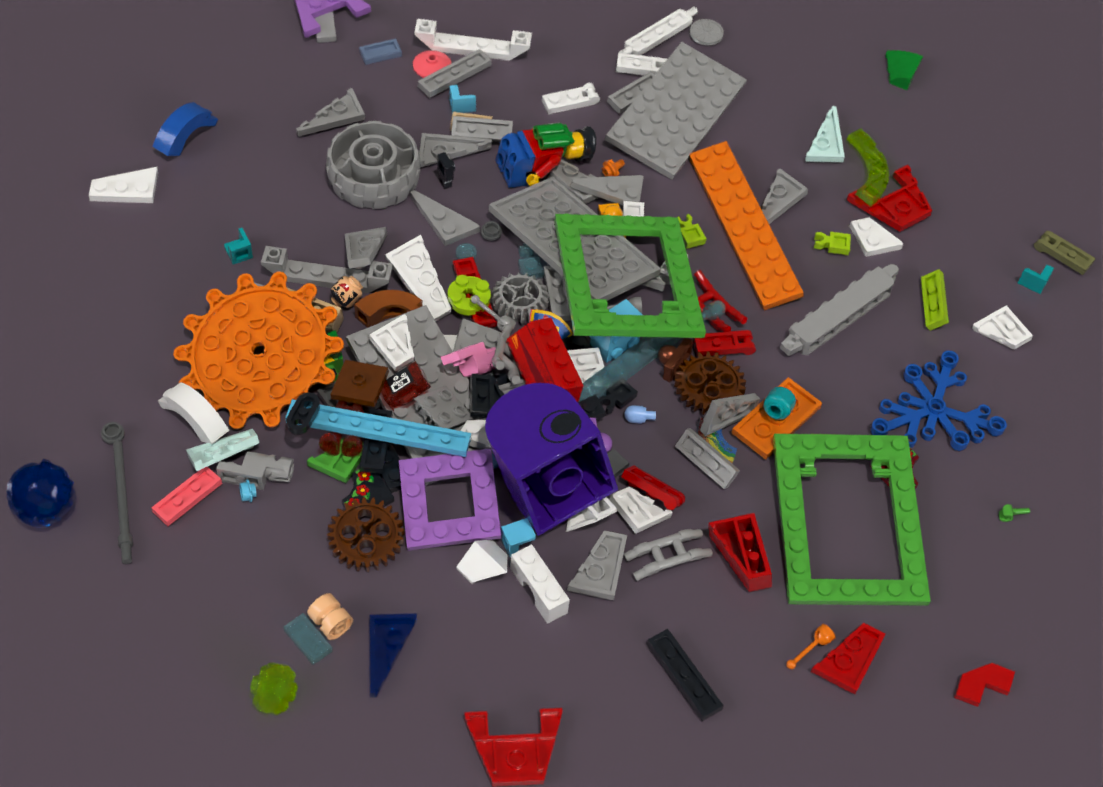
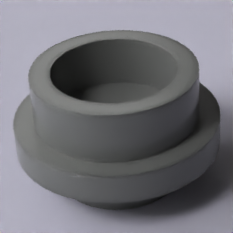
M488 221L482 226L481 235L486 240L494 241L501 237L502 229L497 222Z
M108 422L101 430V437L108 444L121 441L125 436L124 428L117 422Z

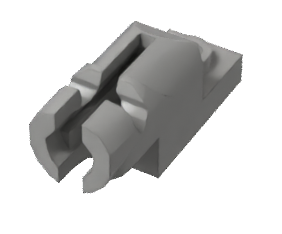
M247 452L242 466L234 462L226 463L219 461L216 470L222 482L239 485V483L246 482L248 479L250 484H255L256 489L264 490L267 479L269 481L290 482L294 472V459L282 456L276 461L275 455Z

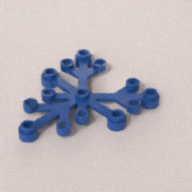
M948 350L943 352L940 358L941 373L938 372L936 364L932 362H927L924 365L923 372L921 367L916 364L906 366L903 373L905 381L913 384L923 399L911 396L907 392H902L899 395L898 404L893 403L889 399L882 400L879 406L881 413L890 414L894 412L903 416L890 421L877 418L873 421L870 430L872 435H887L888 431L910 423L908 432L904 436H908V439L913 441L909 442V447L913 448L917 441L916 433L920 419L928 416L926 426L922 429L921 437L926 441H931L936 433L934 428L938 419L951 438L950 444L952 448L961 451L966 449L970 440L977 444L982 442L985 433L978 427L987 429L992 436H999L1004 433L1007 423L999 416L986 420L991 413V409L985 404L979 405L977 409L966 413L946 407V403L943 400L945 389L953 385L963 386L967 380L966 374L960 371L949 377L950 371L956 367L959 357L955 352ZM922 373L927 377H931L936 383L937 388L934 397L920 379ZM909 405H913V406L919 407V408H921V409H919V410H914V409L908 408V406H909ZM948 417L963 421L971 433L970 437L964 431H957Z

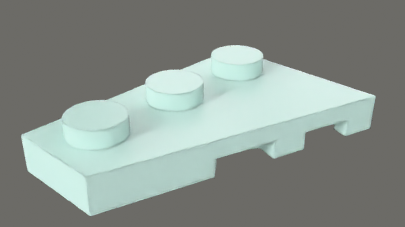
M249 429L218 439L213 444L205 443L186 449L189 460L195 470L198 471L236 453L253 448L254 445L259 444V440L255 431Z

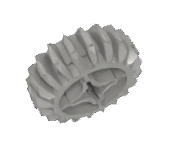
M517 272L515 276L509 273L508 278L502 276L501 280L496 282L492 290L491 302L494 312H497L500 317L509 316L516 322H520L521 325L525 321L529 323L531 309L546 311L549 304V294L546 285L542 283V279L536 280L535 275L529 277L527 272L525 275H520Z

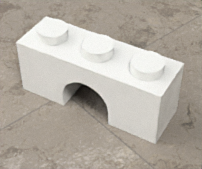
M533 545L512 554L510 569L522 587L528 584L535 598V606L548 624L567 614L570 599Z

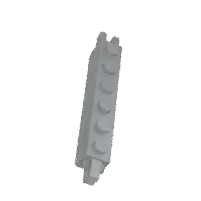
M890 264L883 269L878 266L872 271H867L860 280L853 281L847 289L836 293L829 302H823L819 309L809 312L799 323L795 322L789 328V336L781 343L780 349L788 356L798 351L802 355L811 354L890 297V292L896 280L895 275L899 272L898 267Z

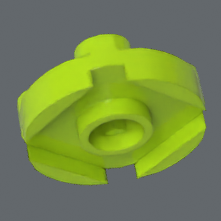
M459 275L448 288V302H450L455 312L462 315H475L477 311H484L481 306L472 303L471 298H466L467 293L479 296L480 301L487 307L489 306L491 291L486 280L473 276Z

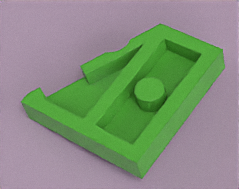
M348 435L339 440L337 444L324 449L323 454L316 458L310 457L307 460V466L347 483L352 472L355 471L361 462L364 442Z

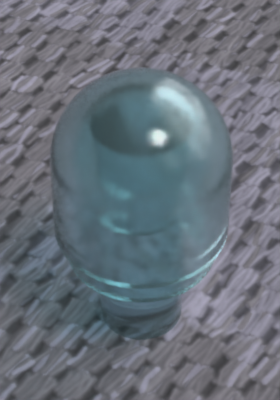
M719 300L707 304L703 312H701L703 321L707 319L715 320L724 315L726 311L725 304Z

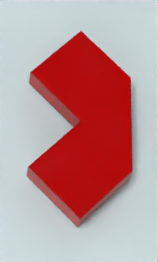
M990 663L963 673L954 698L978 707L985 687L1008 695L1015 671Z

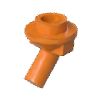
M612 159L604 161L602 172L605 177L620 175L618 170L625 165V162L621 159L615 163Z

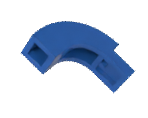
M194 102L187 103L176 109L166 119L152 147L167 156H180L189 135L201 126H216L218 118L211 115L212 112Z

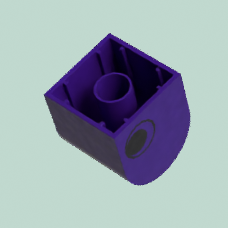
M549 383L526 384L504 394L490 409L485 423L488 441L512 500L523 516L529 520L537 536L618 490L601 432L567 390Z

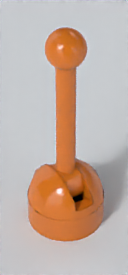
M821 624L814 632L815 640L793 660H788L787 667L794 669L796 663L817 644L827 645L835 639L832 629L826 624Z

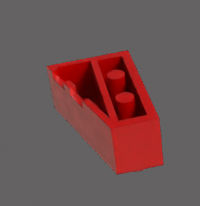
M751 513L709 522L710 538L748 592L772 587V573L755 514Z

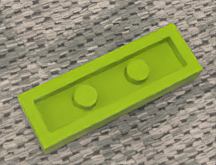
M940 269L921 277L925 324L930 331L949 323L944 274Z

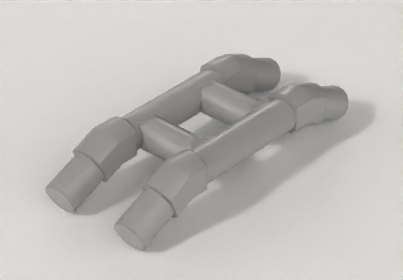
M506 324L497 338V346L492 358V364L498 370H502L504 367L509 370V380L513 384H519V369L506 342L507 338L510 337L513 326Z
M684 529L660 539L641 543L624 553V556L629 562L651 551L655 562H651L633 573L636 580L639 581L661 570L688 561L712 557L713 553L710 548H695L686 552L682 542L702 538L703 532L701 529ZM673 545L677 555L665 559L660 548Z

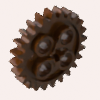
M700 352L697 358L690 355L689 361L684 359L683 364L678 366L674 387H677L676 394H681L680 401L687 400L686 407L693 405L694 412L702 409V415H704L708 411L712 400L745 394L746 380L743 379L744 373L739 372L740 366L733 367L734 360L727 362V356L719 358L717 352L714 357L709 352L704 357Z
M363 497L362 503H358L356 499H353V506L344 503L345 511L337 509L339 517L332 516L331 521L333 524H328V531L330 533L327 534V539L330 540L329 549H334L332 551L333 556H340V564L347 561L348 569L355 564L357 572L360 571L362 566H365L367 572H369L370 566H374L376 570H379V563L388 566L387 558L395 560L394 552L400 553L401 547L399 545L404 544V538L401 537L405 535L404 529L401 528L403 521L397 520L399 513H392V505L384 508L383 500L377 505L375 498H372L370 503H367L365 497ZM364 516H368L371 518L369 521L366 522L360 520V518ZM382 530L388 532L385 536H379L377 533ZM346 533L355 534L352 538L344 537ZM364 547L372 548V551L364 553L361 550Z

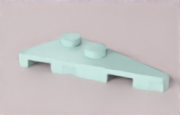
M832 106V109L829 110L824 123H822L816 138L812 142L809 152L806 154L805 161H844L845 155L836 106Z

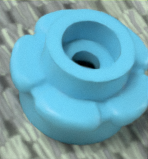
M248 479L246 482L239 483L242 501L252 502L253 497L257 496L255 484H250Z

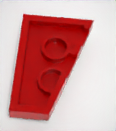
M863 623L844 639V642L835 650L833 649L828 653L827 657L812 667L811 672L855 695L886 634Z

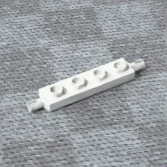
M692 7L688 11L678 9L626 40L625 48L620 50L619 53L633 55L646 53L692 25V16L698 14L697 8Z

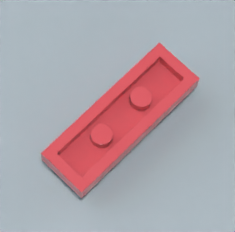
M205 467L197 471L151 507L152 512L163 523L170 526L222 484V480L209 467Z

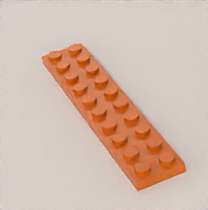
M727 141L690 153V161L764 311L804 297V292Z

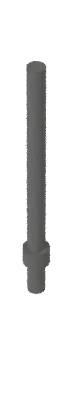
M115 441L113 443L120 528L118 546L121 548L122 563L129 564L132 562L131 547L133 546V537L129 530L123 444L121 441Z

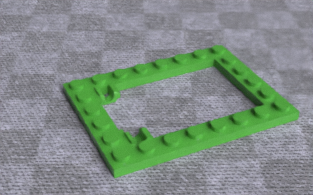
M555 214L554 221L574 336L705 337L706 329L678 217ZM580 234L660 237L674 301H662V313H659L658 316L616 315V312H609L606 299H591Z
M774 434L773 445L788 604L928 606L931 601L908 436ZM815 459H872L871 466L874 478H889L902 580L811 579L801 477H816ZM800 464H804L805 468H800ZM881 465H887V469H881Z

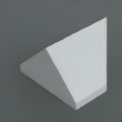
M605 497L570 517L567 522L566 532L597 522L617 512V508Z
M493 540L474 541L456 569L473 585L476 581L507 573L508 555Z

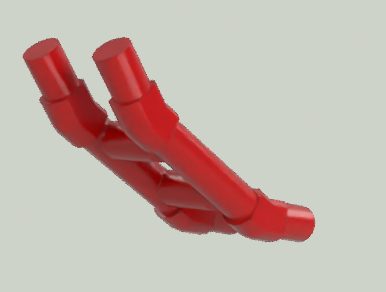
M701 270L694 273L701 289L705 292L698 296L701 313L715 329L722 332L731 331V327L718 318V316L725 312L734 321H738L741 324L747 322L748 318L732 307L713 288V285ZM710 299H713L719 305V307L712 311L704 305Z

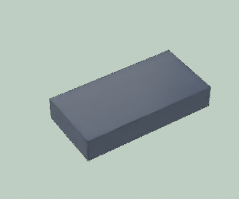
M396 39L359 47V53L365 65L402 57V51Z

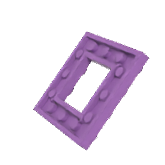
M491 448L468 451L466 457L443 454L399 460L408 551L481 540L502 539ZM471 476L475 516L429 522L425 482Z

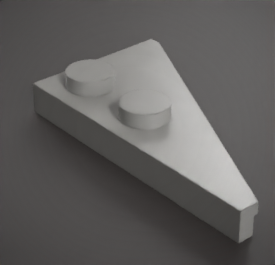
M353 88L348 89L347 94L341 99L336 98L331 104L326 105L315 113L316 117L310 122L307 120L303 122L300 127L296 128V132L299 137L365 120V113Z
M422 133L419 150L421 167L437 163V154L443 152L447 154L449 159H454L490 149L492 139Z
M778 169L776 179L771 184L770 192L767 194L762 205V212L769 224L808 194V188L782 169Z

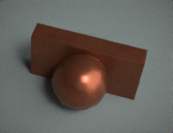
M684 338L678 348L673 345H665L660 348L658 358L664 365V380L672 382L678 371V366L683 364L684 359L688 360L692 354V339Z

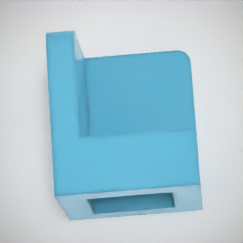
M450 85L449 100L452 114L453 112H476V96H460L458 85Z
M527 518L501 527V541L509 558L512 554L518 552L519 545L536 539V535Z

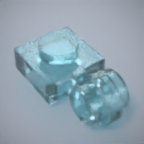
M523 243L519 246L520 258L524 259H518L521 275H525L527 272L529 277L535 275L536 279L543 278L544 271L539 256L533 257L534 251L527 244Z

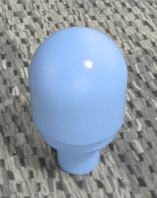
M632 405L626 408L624 416L630 423L642 424L646 420H655L656 411H646V407Z

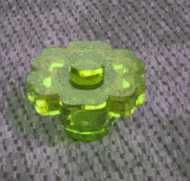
M270 662L261 667L259 675L253 677L250 692L255 695L253 705L260 712L278 715L288 709V702L295 700L298 685L293 682L296 674L291 670L290 666Z

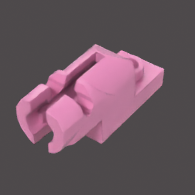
M480 342L441 357L443 365L452 363L453 367L459 366L464 377H471V374L482 375L492 371V369H496L492 364L496 348L486 349L484 342Z

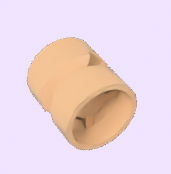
M331 593L324 594L316 599L309 607L307 615L316 625H322L320 630L329 640H334L342 636L351 627L353 618L344 608H340L341 604Z

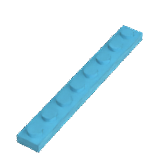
M292 399L285 418H287L296 400ZM320 405V410L310 427L466 457L471 442V433L325 405Z

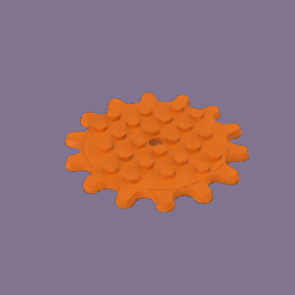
M280 271L275 272L271 276L269 283L265 286H257L254 283L253 277L245 273L238 277L237 290L231 295H225L219 289L209 290L206 294V300L210 304L209 312L203 316L189 314L183 320L185 328L192 331L194 336L189 344L180 345L173 352L176 360L191 364L190 373L181 378L179 383H184L194 390H202L204 398L216 411L223 408L229 410V425L233 429H242L247 419L254 414H260L266 426L271 428L277 427L281 421V410L290 405L292 399L297 400L301 394L308 393L309 388L314 384L330 385L334 382L335 373L325 366L324 361L329 355L340 353L344 348V341L340 337H331L325 332L326 327L336 320L337 310L332 306L323 309H316L312 306V301L317 294V288L314 284L307 283L297 291H290L286 287L287 276L284 272ZM258 346L265 347L264 353L254 354V350Z

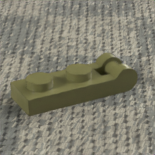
M1045 231L1041 239H1038L1034 244V248L1037 251L1046 252L1082 275L1086 273L1096 259L1051 231Z

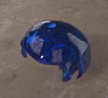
M42 459L39 464L28 463L17 469L8 482V506L12 513L24 524L37 528L49 527L53 523L61 521L62 517L73 506V497L75 495L74 482L63 467L51 463L50 460Z

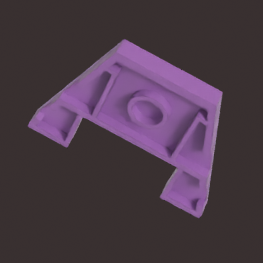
M295 0L305 38L321 32V26L314 19L344 6L356 18L371 12V6L363 0Z

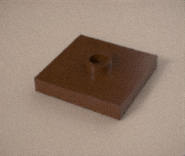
M345 360L330 394L331 399L375 407L389 373L388 367Z

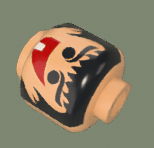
M342 276L331 287L330 292L333 296L331 300L338 307L350 308L362 297L361 289L363 287L353 276Z

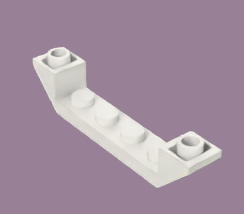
M417 19L414 35L431 50L469 55L481 49L489 58L509 61L530 49L532 37L531 32L515 30L512 32L511 41L437 33L436 21Z

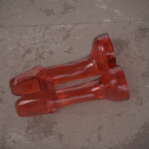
M338 400L336 408L364 413L363 405L353 403V406H347L345 401ZM332 431L331 433H324L320 437L319 447L330 455H338L341 448L342 433ZM346 434L342 443L343 455L353 457L360 454L363 448L362 440L358 436Z

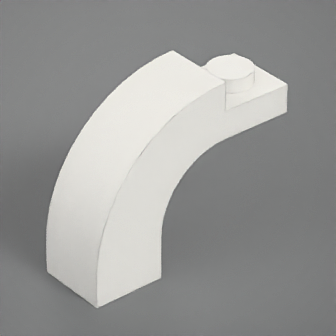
M180 382L174 388L168 389L163 393V397L158 400L163 409L173 410L180 414L191 425L201 442L213 444L229 431L212 405L196 390Z

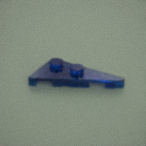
M417 613L370 615V698L378 696L417 622Z

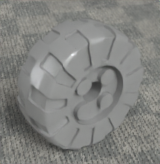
M368 121L350 125L332 139L331 147L328 148L326 170L329 183L333 185V190L339 198L346 200L355 207L384 209L390 205H397L407 199V196L411 191L415 190L419 181L421 162L417 144L410 134L405 133L402 128L394 124Z

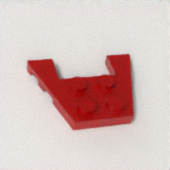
M909 165L893 173V178L902 188L877 201L863 188H860L848 194L847 201L899 232L930 217L932 209L924 193L920 192L917 186L918 181L912 176Z
M562 708L540 709L541 733L489 736L487 711L464 713L466 725L492 787L544 784L562 717Z

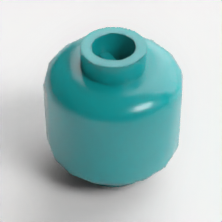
M775 387L764 400L763 407L765 412L773 419L783 420L790 415L795 407L796 398L789 389Z

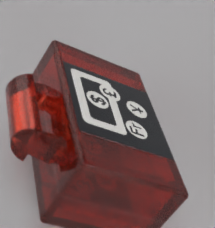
M415 361L386 379L381 393L385 402L394 411L395 408L404 406L414 400L415 397L420 396L421 393L431 388V385L424 371Z

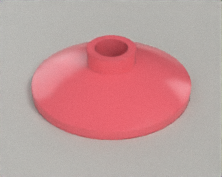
M424 51L414 58L413 69L416 74L425 78L450 65L451 60L440 51Z

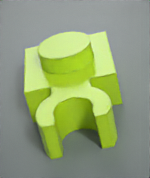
M690 214L686 215V222L678 217L686 249L706 243V237L699 224L692 225V216Z
M822 232L815 233L814 240H820L815 241V249L828 248V253L849 255L851 234L830 232L829 236H826Z

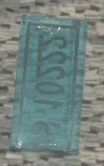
M304 613L283 627L285 633L312 665L333 652V647Z

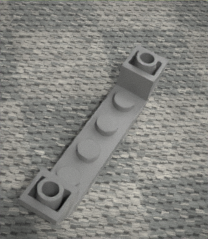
M271 246L265 247L261 260V265L273 274L280 271L284 272L287 276V282L312 283L315 286L331 288L342 276H353L361 283L363 293H370L388 284L393 268L392 263L372 261L369 271L288 260L287 249Z

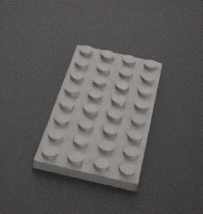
M681 42L606 134L605 140L673 180L689 159L690 153L697 149L745 86L747 79Z
M550 177L489 204L488 210L562 277H564L554 221L555 214L598 215L554 177ZM580 234L591 299H606L608 301L660 275L661 268L625 237Z
M426 305L404 313L407 316L414 361L397 371H394L370 341L369 335L402 315L346 336V341L357 362L388 367L389 373L386 379L408 367L413 380L416 378L423 393L420 395L446 386L470 413V381L462 375L459 366L453 367L452 363L443 365L441 357L453 351ZM386 380L378 398L384 410H392L394 419L429 425V421H425L424 417L417 412L414 398L401 405L399 397L404 388L392 394ZM413 382L405 386L404 388L406 390H410ZM473 416L474 418L472 419L486 420V417ZM465 423L451 429L461 431ZM403 445L410 459L447 454ZM469 446L468 451L481 450V449H478V448ZM437 481L425 482V486Z

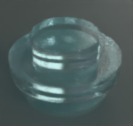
M463 243L456 248L458 259L468 257L475 259L477 255V249L472 244Z

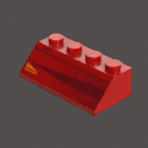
M552 318L530 321L507 338V345L525 384H554L567 390L579 402L584 385Z

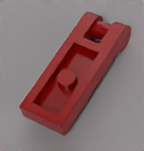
M750 330L706 333L704 338H693L696 356H698L699 352L703 356H706L707 352L711 356L715 355L716 352L718 355L737 353L751 355L756 352Z
M633 465L624 469L621 478L627 480L630 486L646 491L649 497L663 501L664 506L668 510H673L685 503L683 493Z

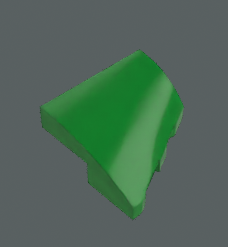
M888 50L885 58L888 61L889 84L908 90L923 56L907 51Z

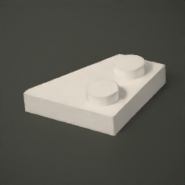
M1007 305L974 323L972 327L974 331L1014 350L1031 341L1033 337Z
M599 347L568 350L583 384L604 368Z
M631 487L611 494L609 499L636 534L671 518L673 513L667 508L663 510L653 504V499L641 495Z

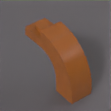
M400 290L374 292L354 304L355 318L369 328L385 319L394 318L422 307V299Z

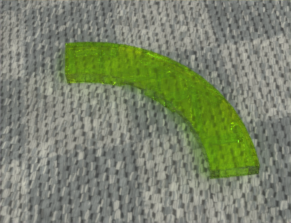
M860 128L849 134L846 140L861 154L868 171L867 182L857 190L856 195L869 206H872L882 197L889 182V168L884 154L876 148L877 144Z

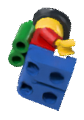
M562 123L535 125L530 130L518 131L517 134L510 133L505 135L501 139L496 162L509 188L532 186L539 183L538 179H542L559 165L562 157L574 159L577 162L583 159L592 160L596 150V133L590 126L570 132L567 125ZM526 172H536L535 175L530 174L527 176Z

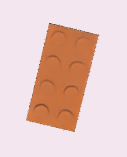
M789 377L778 386L789 389L796 398L795 407L787 418L777 420L770 417L764 410L763 400L734 426L731 432L765 460L774 453V434H794L822 406L820 400Z

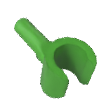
M1006 504L999 511V518L1003 522H1009L1013 520V515L1029 514L1030 509H1016Z

